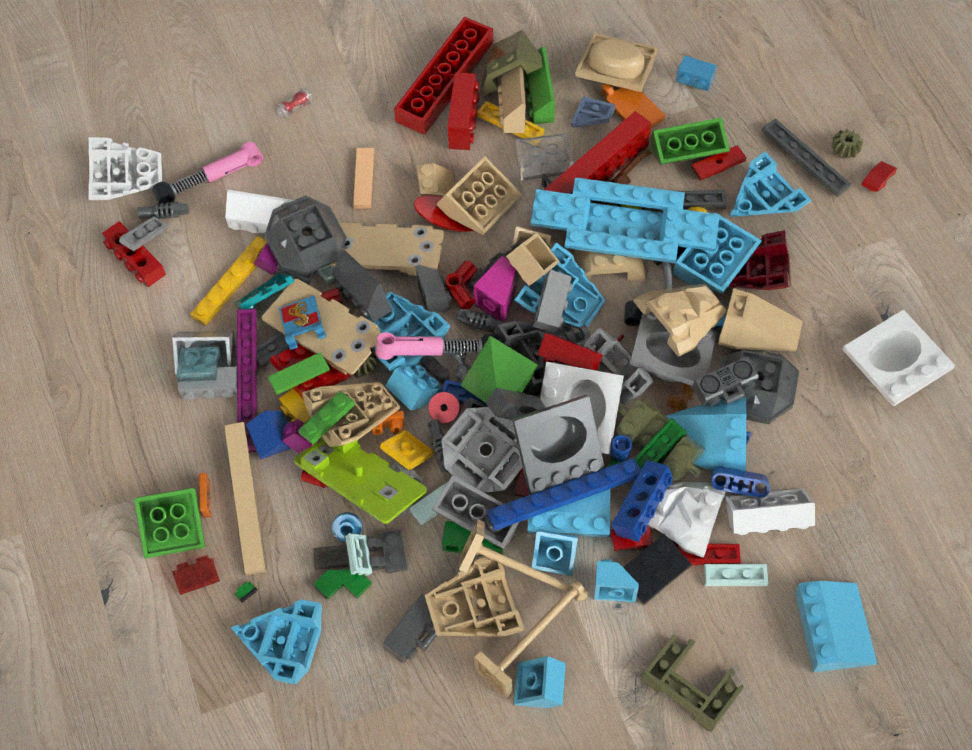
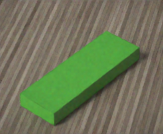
M320 352L269 376L268 379L276 395L330 369Z

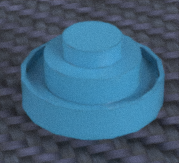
M343 512L334 519L332 525L333 534L338 540L346 542L345 536L349 533L361 535L362 521L354 513Z

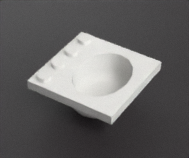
M905 310L900 311L843 347V351L893 407L955 367V364Z
M546 362L540 400L545 407H549L588 395L590 397L601 453L610 454L624 375Z

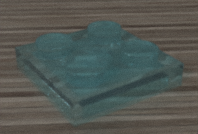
M219 347L181 348L176 375L177 381L216 380L220 357Z

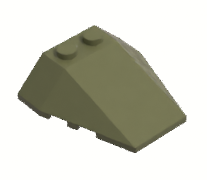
M523 30L493 44L481 80L482 96L497 90V76L521 65L527 74L543 67L542 56Z

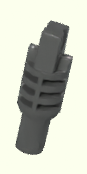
M166 202L156 203L149 207H138L137 211L139 218L154 216L158 219H165L189 214V207L187 203Z
M459 309L457 315L458 322L487 332L490 330L495 331L497 325L508 323L493 319L492 315L474 310Z
M434 419L427 424L432 437L430 442L441 471L449 472L445 469L441 441L445 434L442 432L440 421Z

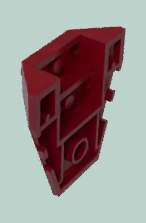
M785 230L762 235L761 243L728 287L769 291L790 287V256Z

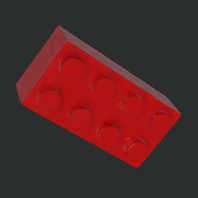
M455 72L447 126L449 149L470 150L471 143L474 144L473 130L476 129L475 116H477L478 106L476 105L479 103L480 93L477 92L479 91V81H476V74Z

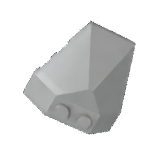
M599 327L586 341L584 347L603 354L597 371L624 375L619 403H622V405L639 397L653 383L647 370L629 365L631 353L602 328Z

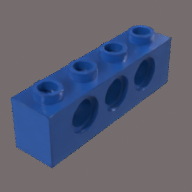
M646 460L612 522V527L617 536L639 542L641 536L645 534L650 519L654 517L659 502L663 500L667 487L672 483L673 476L668 465Z

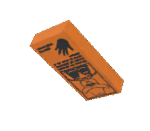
M199 473V510L204 518L211 517L210 479L207 473Z

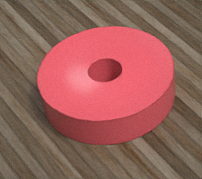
M438 393L429 402L431 417L438 419L440 423H450L459 414V400L451 393ZM443 404H446L448 406V409L446 411H442L441 406Z

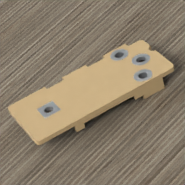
M339 223L347 237L345 243H349L348 246L343 247V250L345 249L364 269L400 270V273L416 276V265L432 269L438 268L442 249L439 244L444 239L443 230L433 229V226L424 225L399 228L396 224H376V227L362 226L361 223ZM337 261L328 266H336Z
M294 279L295 282L290 284L263 314V322L285 335L279 308L314 295L326 337L319 339L315 330H311L295 336L296 342L314 354L321 352L325 361L344 375L347 373L350 375L354 374L372 353L370 351L371 348L376 347L377 336L381 334L378 325L363 316L359 318L348 313L350 310L334 299L331 301L321 297L322 293L299 279ZM358 344L362 345L359 349L355 348Z

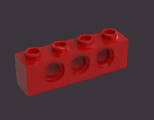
M118 221L102 233L105 239L103 243L109 250L112 249L114 251L113 253L119 261L123 260L125 262V267L129 272L133 271L135 273V277L140 283L144 282L150 287L166 275L164 268L144 246L132 251L119 242L120 237L129 232V230Z

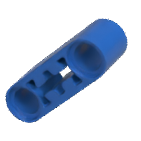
M716 467L711 472V483L717 490L759 498L766 497L770 492L769 480L763 474L726 467ZM718 475H723L725 480L717 481L715 478ZM758 483H764L765 487L762 489H758L755 487V485Z

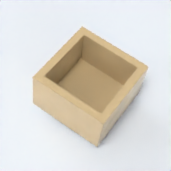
M538 233L527 239L506 256L510 264L519 272L523 281L529 286L560 263Z

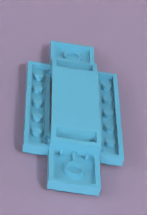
M575 178L573 194L536 189L531 226L567 231L564 248L676 263L678 246L715 251L720 214L684 210L685 192ZM590 200L661 209L663 213L590 203Z

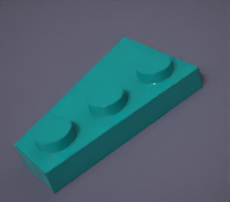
M278 273L236 301L235 304L240 310L252 309L256 303L267 299L270 295L295 281L291 275Z

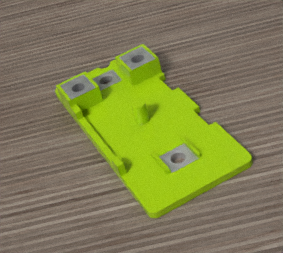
M321 438L320 443H314L311 447L294 457V464L384 524L392 521L427 492L424 485L402 471L397 473L389 468V463L376 454H368L361 450L358 440L341 446L329 447L325 440Z

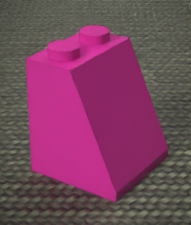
M501 256L474 285L475 306L488 315H492L494 319L504 322L507 321L517 288V270L510 264L509 259Z

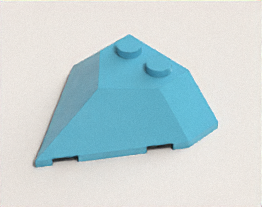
M765 151L751 161L730 217L797 212L810 203L811 199L801 188L794 190L776 171L777 163Z
M301 599L294 602L291 606L283 609L282 607L253 618L246 624L233 626L231 629L276 681L296 685L309 671L321 634L322 604Z

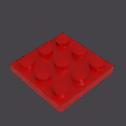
M298 344V348L292 350L289 348L272 356L270 362L278 371H281L316 354ZM327 363L329 371L293 387V389L303 399L302 392L318 387L334 386L349 379L350 374L344 375Z

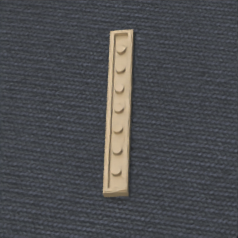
M240 422L224 425L245 574L251 575L266 572L245 424Z

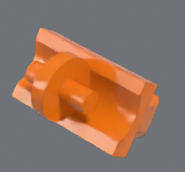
M396 411L372 429L373 435H381L383 428H390L393 434L400 433L402 427H405L404 412Z

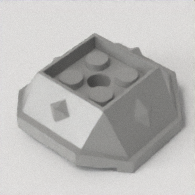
M489 407L467 408L441 440L445 469L456 478L484 493L505 491L523 468L512 420L495 417ZM485 445H489L492 448L491 453L487 456L481 454V448Z

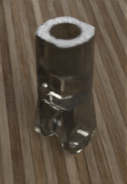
M423 356L421 358L420 364L439 383L444 385L445 380H450L449 370L442 366L433 356Z

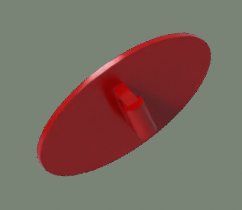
M426 195L415 200L414 208L416 212L432 224L452 231H474L449 218L436 205L443 197Z

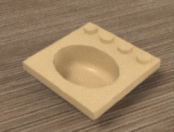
M594 33L576 69L575 76L642 92L659 48Z

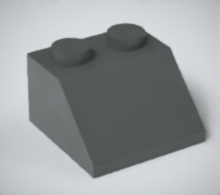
M416 265L417 285L425 309L436 313L449 310L451 297L449 291L445 292L444 287H446L444 277H440L436 269Z

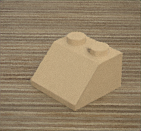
M435 163L416 165L420 197L426 195L443 197L455 186L452 171Z

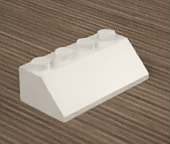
M228 190L225 218L228 227L233 230L265 234L273 209L294 200Z
M804 488L771 491L763 498L743 494L725 496L729 525L734 534L745 535L748 532L766 533L768 530L786 531L789 528L806 529L809 526H815V503Z

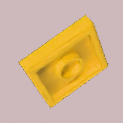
M407 430L401 431L380 445L384 452L409 471L433 457L434 454L431 448Z

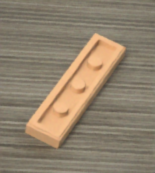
M357 148L354 209L372 208L374 148Z

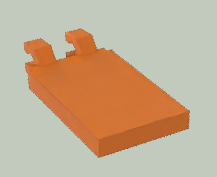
M605 83L601 86L603 89L601 94L606 98V102L615 104L614 112L623 121L634 111L649 120L651 128L665 120L666 115L643 92L616 86L618 89L614 91L611 85Z

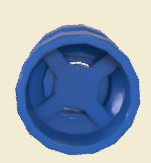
M619 435L613 439L610 455L615 461L624 462L628 460L632 448L631 439L625 435Z

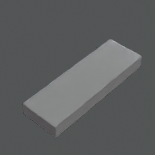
M153 216L121 236L119 242L135 251L166 231L168 225Z

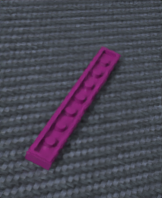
M256 309L237 310V423L244 422L248 450L251 453L257 451L246 424L258 416Z

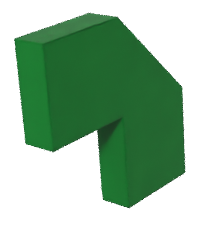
M350 569L327 570L313 585L327 599H330L342 586L358 599L372 583L363 574L358 575L356 573L354 575L351 574Z

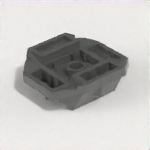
M306 195L273 209L264 235V239L280 268L308 275L338 261L347 238L330 206ZM307 231L311 235L305 236L302 234V232Z
M735 350L723 355L720 368L748 356L759 376L758 379L761 380L756 381V385L749 390L742 389L746 397V420L770 424L793 408L799 370L783 355L764 350ZM734 390V391H732V392H729V393H727V394H728V395H731V394L735 393L736 390Z

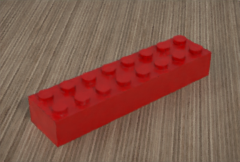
M464 16L395 106V122L425 135L451 100L455 72L471 73L494 43L493 28Z
M634 111L544 190L573 194L575 178L604 182L610 181L615 173L623 170L630 160L634 159L639 152L649 146L651 122Z

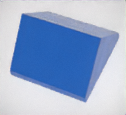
M265 410L246 424L260 460L292 449L282 442L283 429L288 424L283 411Z

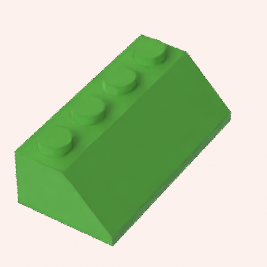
M541 47L538 52L542 56L543 67L529 74L523 69V78L527 80L524 81L525 91L529 92V94H526L527 104H531V107H529V117H533L534 124L554 122L555 98L546 47Z
M722 118L653 130L650 137L654 155L660 165L730 151Z

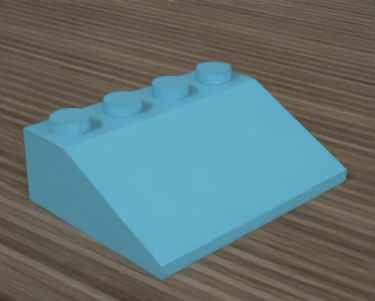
M719 216L715 251L686 248L676 261L672 274L688 284H706L711 291L723 294L762 240L724 217Z
M610 489L529 518L527 533L536 534L537 530L571 536L609 538Z
M832 581L799 583L795 590V595L813 672L877 665L857 583Z

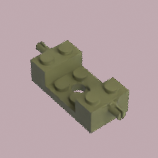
M638 399L629 410L622 403H619L618 412L623 415V418L615 431L620 435L629 437L631 442L636 443L643 449L670 419L644 399ZM685 434L659 463L669 466L674 481L682 480L688 471L696 478L701 473V470L695 467L694 463L705 449L688 434Z

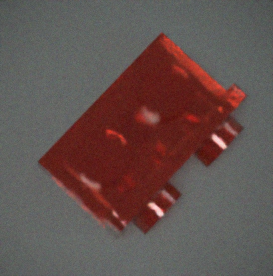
M208 555L196 558V563L191 565L188 562L176 565L177 569L172 571L180 595L220 582L214 558H208Z

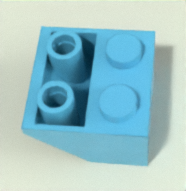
M420 365L396 368L385 385L410 410L423 408L434 395L441 393L443 389L439 382L428 375L426 370Z

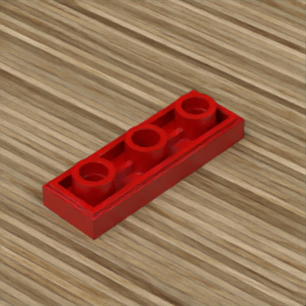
M736 145L729 148V152L715 154L692 164L691 169L701 181L745 162L747 157L740 147Z

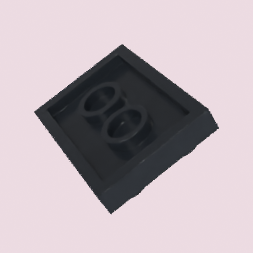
M663 534L623 568L639 584L637 598L645 605L688 570L692 564L670 539Z

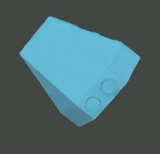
M555 243L551 251L560 263L551 270L572 276L570 283L573 284L570 294H567L566 297L568 305L565 312L563 311L562 313L563 323L576 328L583 325L588 327L606 300L595 285L586 277L584 270L575 262L573 255L558 243ZM547 273L530 286L526 283L514 301L529 312L536 314Z
M392 292L386 294L392 311L374 322L378 325L381 333L388 332L394 336H441L444 339L450 325L438 313L434 311L429 312L423 306H416L410 303L408 299ZM393 356V358L387 360L379 357L378 359L389 371H392L396 368L416 365L427 356Z
M746 397L728 405L721 398V401L713 406L706 405L703 407V405H699L666 416L669 419L673 418L687 431L686 434L705 449L694 465L710 471L716 467L746 471Z

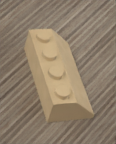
M520 65L502 76L501 84H498L500 126H503L504 133H525L526 103L523 67Z

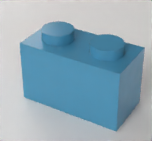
M684 56L677 71L676 81L709 91L715 78L717 65Z

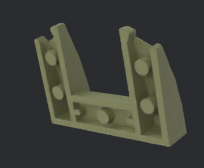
M673 635L643 672L641 680L656 692L660 690L695 715L694 720L712 732L744 686L736 687L731 678L736 672L733 668H730L708 697L674 672L696 641L689 639L688 645L676 643V636Z

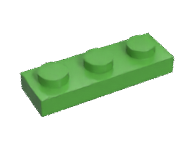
M339 391L298 430L299 434L313 445L355 406L354 401Z

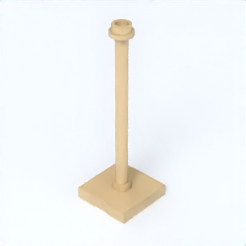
M477 519L460 554L459 570L467 573L475 555L481 554L565 592L571 589L566 582L482 546L485 522ZM584 587L583 594L581 596L576 595L575 600L584 601L588 590Z
M576 580L569 584L571 589L498 664H494L481 651L474 657L476 671L506 698L513 691L512 679L505 674L504 670L576 595L581 596L583 594L584 587L580 582Z

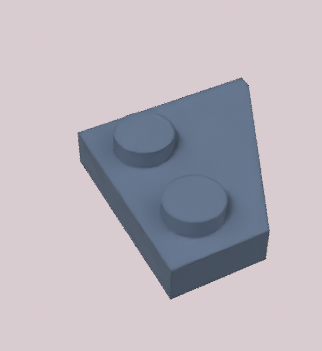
M583 96L571 121V127L610 122L615 111V104Z

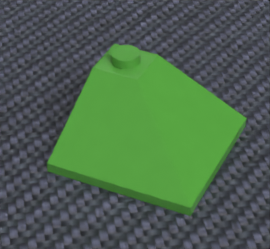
M490 336L460 386L486 403L496 387L522 393L539 365Z
M195 488L134 498L144 559L205 548Z

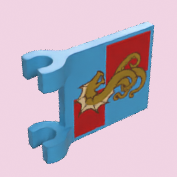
M314 295L279 308L285 340L289 344L290 350L298 348L295 336L315 330L319 339L326 337Z

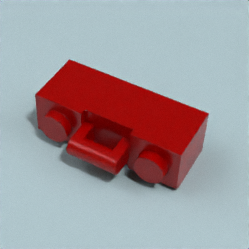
M545 333L537 354L542 356L545 362L566 363L573 367L596 371L603 356L599 352Z

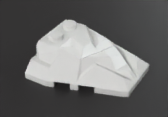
M89 137V200H110L153 188L155 184L162 182L161 153L142 147L135 149L129 147V144L124 142L122 145L114 143L110 138Z
M672 481L664 493L663 500L659 502L654 517L650 519L647 526L652 530L655 528L662 534H665L669 539L679 545L678 548L684 552L704 558L726 491L717 490L708 482Z

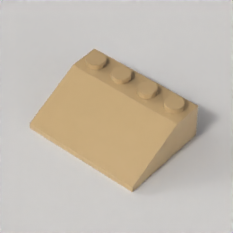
M484 156L436 205L449 218L483 235L514 204L522 193Z

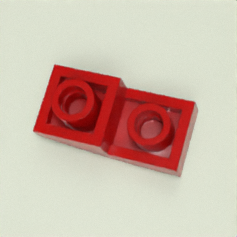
M881 161L869 172L861 185L870 191L878 192L885 187L887 180L896 174L897 168Z
M648 526L639 542L619 537L614 529L610 530L614 551L630 548L634 550L645 549L653 543L650 527Z

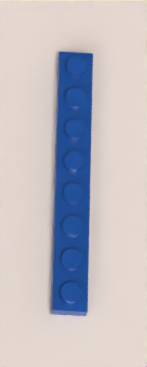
M634 458L486 510V516L495 531L634 481L641 469Z

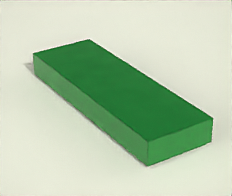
M671 418L634 458L640 469L643 468L646 460L659 463L687 431Z

